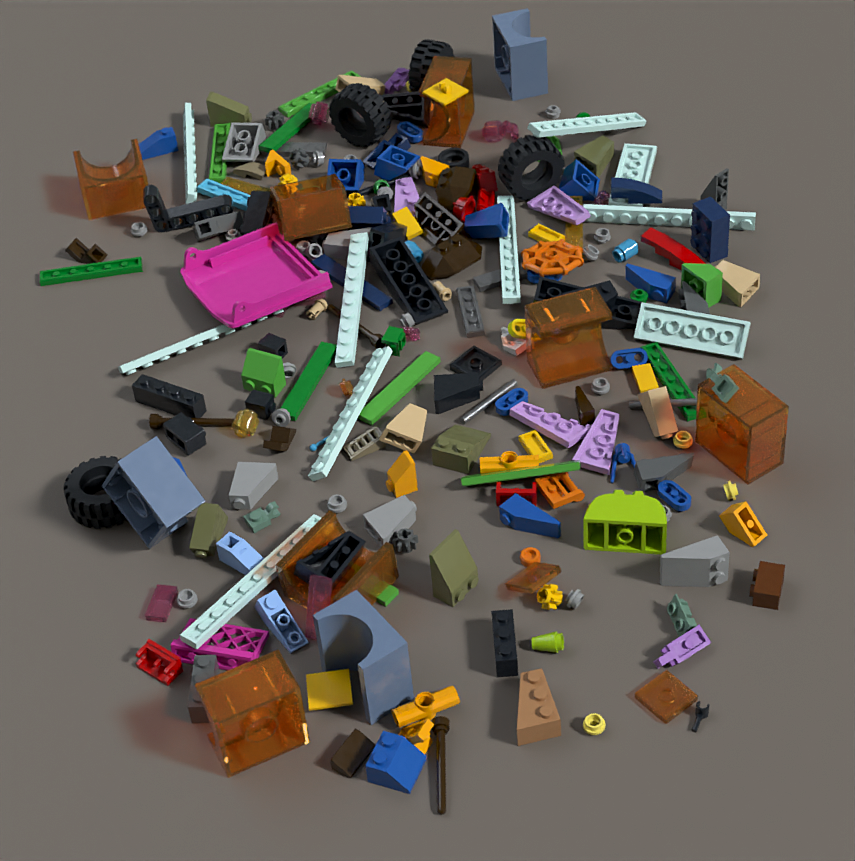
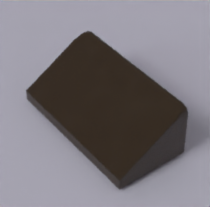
M355 728L331 758L332 770L351 779L373 751L376 744Z

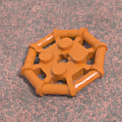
M564 239L549 242L540 240L534 246L521 252L523 259L522 268L539 274L540 277L558 274L565 276L571 270L584 264V259L582 258L583 249L579 245L574 246L565 242Z

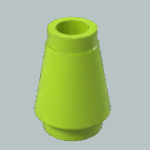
M556 631L532 637V649L555 653L563 651V634Z

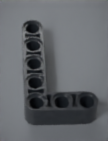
M147 185L143 189L144 205L154 229L160 233L192 226L194 222L233 213V200L229 195H220L166 209L156 186Z

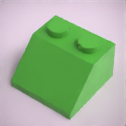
M684 263L682 264L681 289L682 281H685L708 303V307H711L721 301L723 273L711 264Z
M252 348L248 349L241 374L243 388L248 391L257 390L273 394V397L276 398L286 385L282 357Z

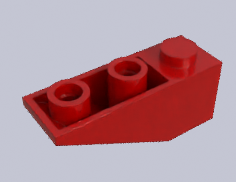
M482 164L472 165V168L477 171L474 184L478 192L482 188H485L488 192L498 191L495 171L482 166Z

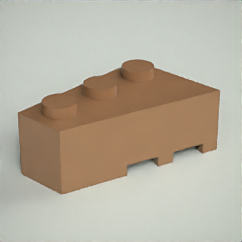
M540 668L521 673L517 720L518 746L561 736V719L543 669Z

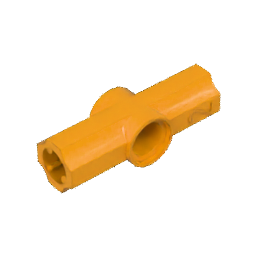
M513 451L504 452L501 456L480 457V474L539 466V455L518 456Z
M451 685L434 693L421 692L414 701L394 708L391 712L395 724L400 728L418 720H425L427 718L432 720L437 712L460 704V699L455 687Z

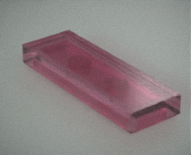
M318 575L310 576L306 638L317 640L313 615L330 605L332 578Z

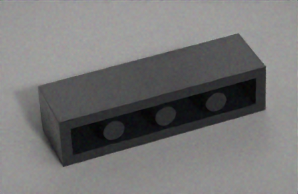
M144 374L132 384L135 402L173 415L183 413L186 417L201 418L207 411L203 394Z

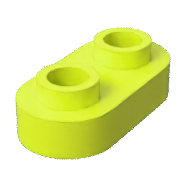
M515 319L508 324V332L514 338L536 339L542 334V327L536 320Z

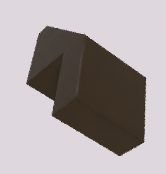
M77 238L65 249L77 262L84 264L99 263L107 257V254L97 244L88 249Z
M272 426L270 441L264 440L263 448L287 451L296 434V429Z

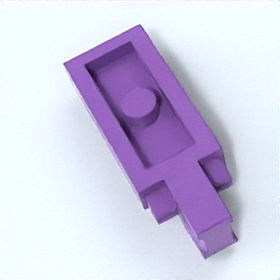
M398 68L385 83V94H393L394 91H400L409 79L408 69Z
M698 625L664 646L660 650L663 656L653 662L657 669L667 663L670 667L676 666L711 642L701 626Z

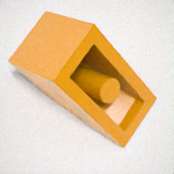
M422 156L420 160L425 184L437 188L441 172L449 168V165Z
M407 450L403 451L387 471L388 480L386 481L388 491H392L396 498L418 490L415 462Z
M746 501L732 504L719 515L729 533L751 547H755L767 536V533Z

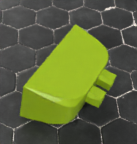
M614 490L613 494L600 495L589 504L583 519V548L585 550L659 555L666 553L667 518L664 506L657 499L645 496L643 491H635L632 495L624 494L622 490Z

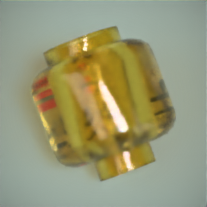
M244 409L237 412L231 424L235 435L241 438L253 436L259 425L258 415L254 411Z

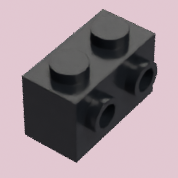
M179 413L163 423L166 438L188 456L207 444L205 430L201 426L196 425L190 417H186L183 413Z

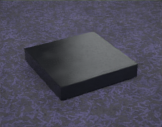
M472 346L450 364V370L457 374L479 372V380H484L502 365V360L476 346Z

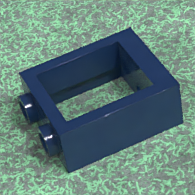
M343 206L342 223L347 230L373 228L391 222V216L388 215L384 207Z

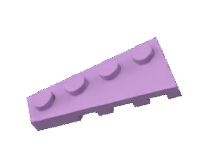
M412 177L398 179L395 184L394 212L407 206L415 218L414 204L420 197Z
M556 186L550 187L527 202L528 207L574 225H579L591 217L587 209Z
M523 401L512 407L509 414L567 448L585 438L592 426L586 424V426L580 425L578 420L572 418L568 421L560 418L561 415L558 413H546L543 408Z
M601 409L572 461L580 460L582 468L609 475L619 424L618 413Z

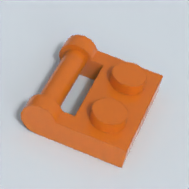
M568 472L547 474L535 478L537 488L553 509L573 501L580 502L585 497L584 492L578 489L570 479ZM559 480L563 481V483L567 486V488L570 490L569 493L565 490V488L562 486Z

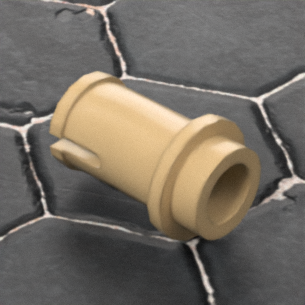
M440 281L433 283L432 286L436 288L435 290L441 300L447 301L451 298L452 293L449 288L445 287Z
M317 299L315 304L306 312L308 318L315 320L322 311H326L327 302L324 299Z

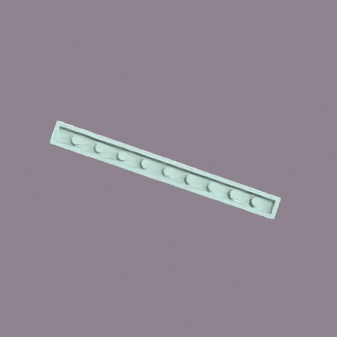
M185 103L183 112L186 204L196 202L194 110L191 109V103Z
M634 112L529 123L527 129L532 132L533 136L542 138L632 127L637 128L644 126L646 120Z
M497 196V204L502 202L509 213L508 236L499 237L503 304L521 303L514 196Z
M583 205L591 216L584 222L691 227L692 209ZM727 211L730 214L729 229L755 231L756 213Z
M367 232L350 236L335 356L337 368L354 366L369 242Z
M280 309L278 311L273 312V314L276 315L284 311L283 309ZM267 315L257 319V321H262L268 317ZM249 322L247 324L242 325L241 328L250 326L252 324L251 322ZM222 324L118 366L120 373L132 374L136 372V368L139 366L143 368L153 365L152 361L159 359L161 362L170 358L169 354L171 353L181 354L186 351V347L191 345L193 348L203 345V340L213 341L219 338L218 334L225 332V335L235 332V328H229Z
M389 346L382 349L378 348L373 352L370 362L367 363L364 373L360 376L357 386L353 389L351 397L347 400L344 410L340 413L337 423L333 426L330 436L326 439L323 449L319 452L316 462L311 467L312 469L308 477L312 481L327 477L393 352Z
M313 514L180 634L181 641L198 649L330 528V522Z

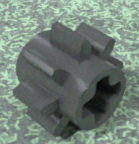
M270 111L265 118V125L269 126L271 130H278L285 122L284 115H281L278 111Z
M299 148V150L291 152L289 161L290 164H293L292 167L300 169L308 165L309 156L305 150Z
M404 528L399 530L398 533L395 532L393 546L398 548V552L410 553L413 549H417L418 535H414L413 530Z

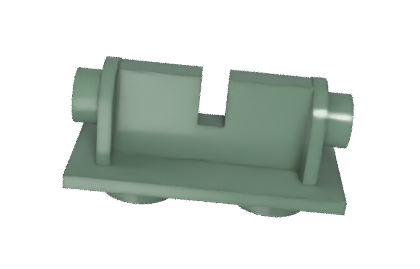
M675 594L668 604L667 611L680 637L698 625L694 618H691L692 613L687 601L679 599L678 595Z

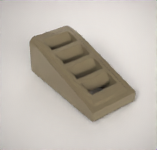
M375 426L345 445L343 450L351 461H354L386 447V443L379 440L382 432Z

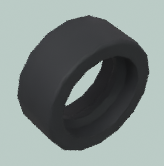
M448 148L443 150L438 156V162L449 165V168L455 166L469 168V154L464 149ZM459 160L456 163H449L448 161Z

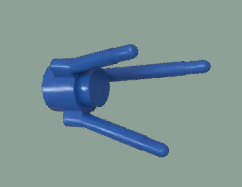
M620 443L615 446V455L612 456L611 483H614L618 461L622 464L631 461L635 469L636 461L634 454L631 453L630 447L626 443Z

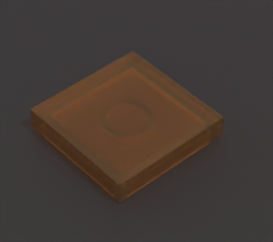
M534 562L506 582L505 585L511 591L533 594L562 571L559 565Z
M665 670L635 693V699L662 722L667 724L698 701V695L668 670Z

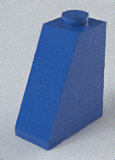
M501 202L466 215L464 230L466 233H469L472 239L508 236L509 213Z

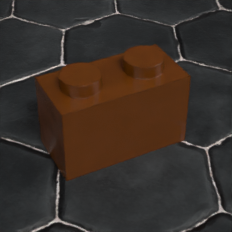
M760 561L759 568L754 569L752 581H755V585L751 584L749 597H753L752 606L778 610L784 582L785 565Z

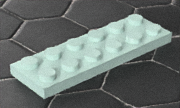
M624 143L615 177L634 179L649 184L657 146ZM611 194L608 205L643 207V204H628V198H611Z
M642 302L634 339L743 359L751 323Z

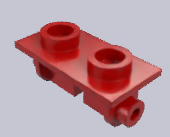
M485 188L479 190L477 211L494 205L495 190L491 193Z

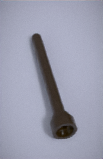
M329 304L327 309L340 318L341 310ZM359 324L358 332L367 337L373 347L382 349L386 345V343H381L383 335L373 334Z
M150 414V429L162 427L163 423L171 418H163L159 414ZM191 418L198 426L240 425L239 419Z
M438 716L432 719L434 724L432 731L436 735L437 812L443 815L446 813L445 735L450 730V721L447 717Z

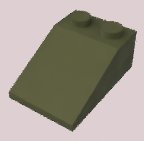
M455 424L439 435L431 448L433 465L469 474L490 439L491 433Z
M454 529L429 554L433 597L451 607L462 601L465 595L475 588L479 581L477 566L459 531Z

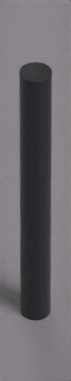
M406 173L389 181L386 180L389 186L396 184V180L411 176L410 173ZM373 186L353 193H359L361 196L373 193L374 190Z

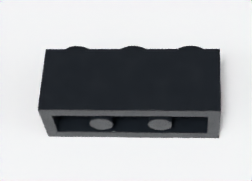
M513 609L491 611L497 678L518 676Z

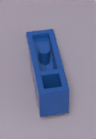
M173 128L157 130L130 150L129 155L132 162L179 151Z
M628 263L625 265V279L637 289L645 290L650 299L668 303L676 291V277Z
M515 493L499 506L500 520L503 524L510 526L514 530L554 538L561 537V522Z

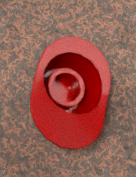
M472 195L469 198L460 197L456 202L452 203L454 206L453 215L463 224L465 223V216L475 212L476 202Z

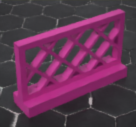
M190 618L183 631L197 619ZM224 624L219 629L222 632L212 635L198 649L182 642L180 636L178 640L174 639L171 643V652L179 656L182 663L194 664L195 655H216L219 669L253 674L256 669L255 663L269 638V631ZM235 633L241 634V636L233 639L230 635ZM224 637L227 638V641L222 643L216 641ZM261 637V639L253 642L250 638ZM245 640L248 643L240 647L237 645V643ZM211 642L214 644V646L206 645Z

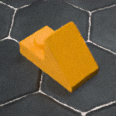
M271 150L265 162L267 177L276 173L281 176L287 173L291 175L290 164L274 150Z
M427 718L403 727L398 735L404 736L422 753L426 754L433 742L429 736L434 724Z

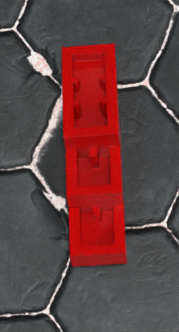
M652 227L641 235V242L655 247V253L669 259V265L682 270V264L684 263L706 264L684 245Z

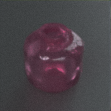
M319 101L311 104L308 117L313 120V124L321 126L322 123L328 122L330 111L328 104Z
M500 120L487 121L481 130L482 136L488 142L501 141L506 136V126Z

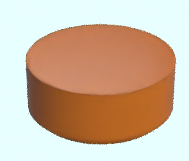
M528 547L520 552V562L525 567H535L541 561L540 552L536 548Z

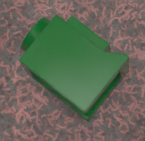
M389 326L381 339V343H386L385 347L389 346L392 349L391 355L400 357V350L402 351L406 344V336L402 328Z

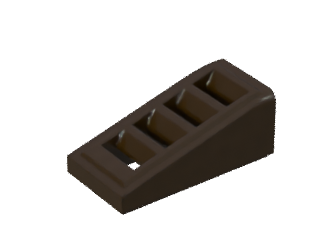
M576 386L575 401L580 425H591L595 421V409L581 387Z

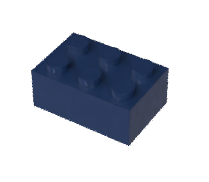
M711 196L694 202L691 212L692 233L690 243L692 248L696 249L709 263L728 257L730 214Z

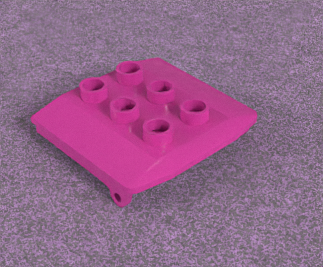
M276 222L207 250H198L197 248L190 247L185 251L184 266L180 270L181 276L190 292L215 319L229 328H237L333 288L329 273L321 274L279 233Z

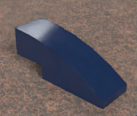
M396 132L389 141L383 140L362 162L375 170L377 157L390 145L406 151L411 148V145L406 137Z
M611 177V198H628V204L662 203V190L655 186L634 179Z

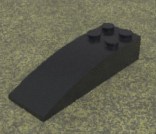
M402 237L370 247V263L391 296L405 313L408 312L416 325L448 313V309Z
M539 276L530 315L567 324L558 309L561 294L583 287ZM617 296L614 308L601 317H596L589 325L583 327L636 329L642 302Z

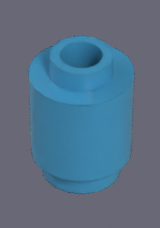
M631 239L625 240L612 251L614 259L619 263L627 261L638 253V244Z
M405 241L416 261L420 263L424 257L423 251L415 242Z

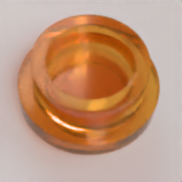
M342 379L339 385L344 395L351 396V391L354 388L350 380Z

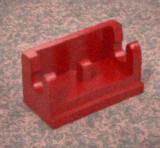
M497 482L496 506L503 504L515 493L533 505H537V482H533L532 489L502 488L501 482Z
M148 639L146 644L135 655L140 658L136 663L137 668L166 686L171 684L184 671L179 656L151 639Z

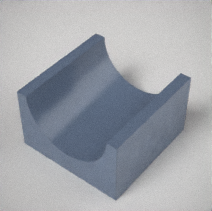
M528 8L493 15L495 70L512 101L548 94L547 40L545 37H530V11Z
M157 436L119 460L102 484L104 490L149 549L187 524L186 516L205 502V499Z
M357 590L313 615L322 671L328 672L342 669L359 671L365 716L370 725L392 713V709L414 699L408 643Z

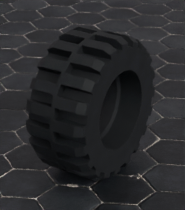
M425 39L418 43L414 49V54H412V60L409 65L410 70L408 71V84L410 85L409 89L411 92L424 91L445 78L453 80L455 57L453 49L448 43Z
M361 83L349 84L331 100L329 106L331 123L335 126L336 132H339L340 136L343 139L345 138L350 144L353 143L355 146L361 145V147L372 146L390 128L391 112L388 109L387 102H384L381 94L379 95L375 89H371L368 85Z
M525 135L524 138L520 137L516 142L509 144L510 147L503 151L504 155L499 159L498 176L512 196L520 200L530 201L550 187L556 186L561 181V175L564 173L565 163L563 156L547 137L537 138L532 135ZM540 160L533 171L522 175L531 163Z
M100 456V458L95 459L94 457L87 462L83 461L80 463L79 467H75L71 474L67 476L63 487L70 515L76 522L89 528L93 526L95 529H101V527L111 528L115 524L118 526L123 523L122 521L127 520L107 493L93 495L98 491L104 490L102 484L121 458Z

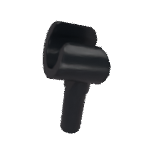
M701 701L696 703V720L692 727V731L695 733L702 719L707 718L710 705L707 704L706 708H700Z

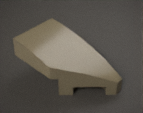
M250 162L234 168L233 173L243 178L250 175L258 180H262L266 174V169L263 164Z

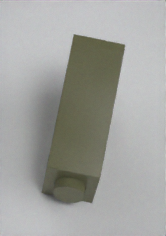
M215 92L209 93L206 103L211 127H214L215 124L230 123L231 125L232 122L249 123L252 121V114L249 113L248 106Z
M602 135L574 151V160L577 159L599 178L614 156V141Z
M204 503L198 507L189 546L197 557L206 558L207 556H214L217 549L216 543L221 539L228 516L218 504Z

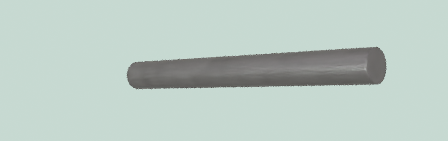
M511 380L460 418L461 423L466 424L516 387L518 385L517 381Z
M706 398L670 399L672 407L706 405ZM629 401V409L642 408L640 401Z

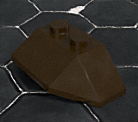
M458 166L444 169L441 172L436 188L438 203L450 213H453L454 206L452 203L456 202L460 197L466 198L469 195L477 171L473 168Z
M426 192L414 204L415 219L422 228V234L436 246L459 233L465 226Z
M457 233L433 247L421 269L431 281L436 280V278L456 275L479 261L483 248L475 241Z

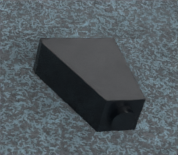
M393 221L371 228L366 261L370 262V247L398 237H402L405 242L407 226Z
M479 372L434 375L435 413L441 414L480 399V391H483V380H479Z

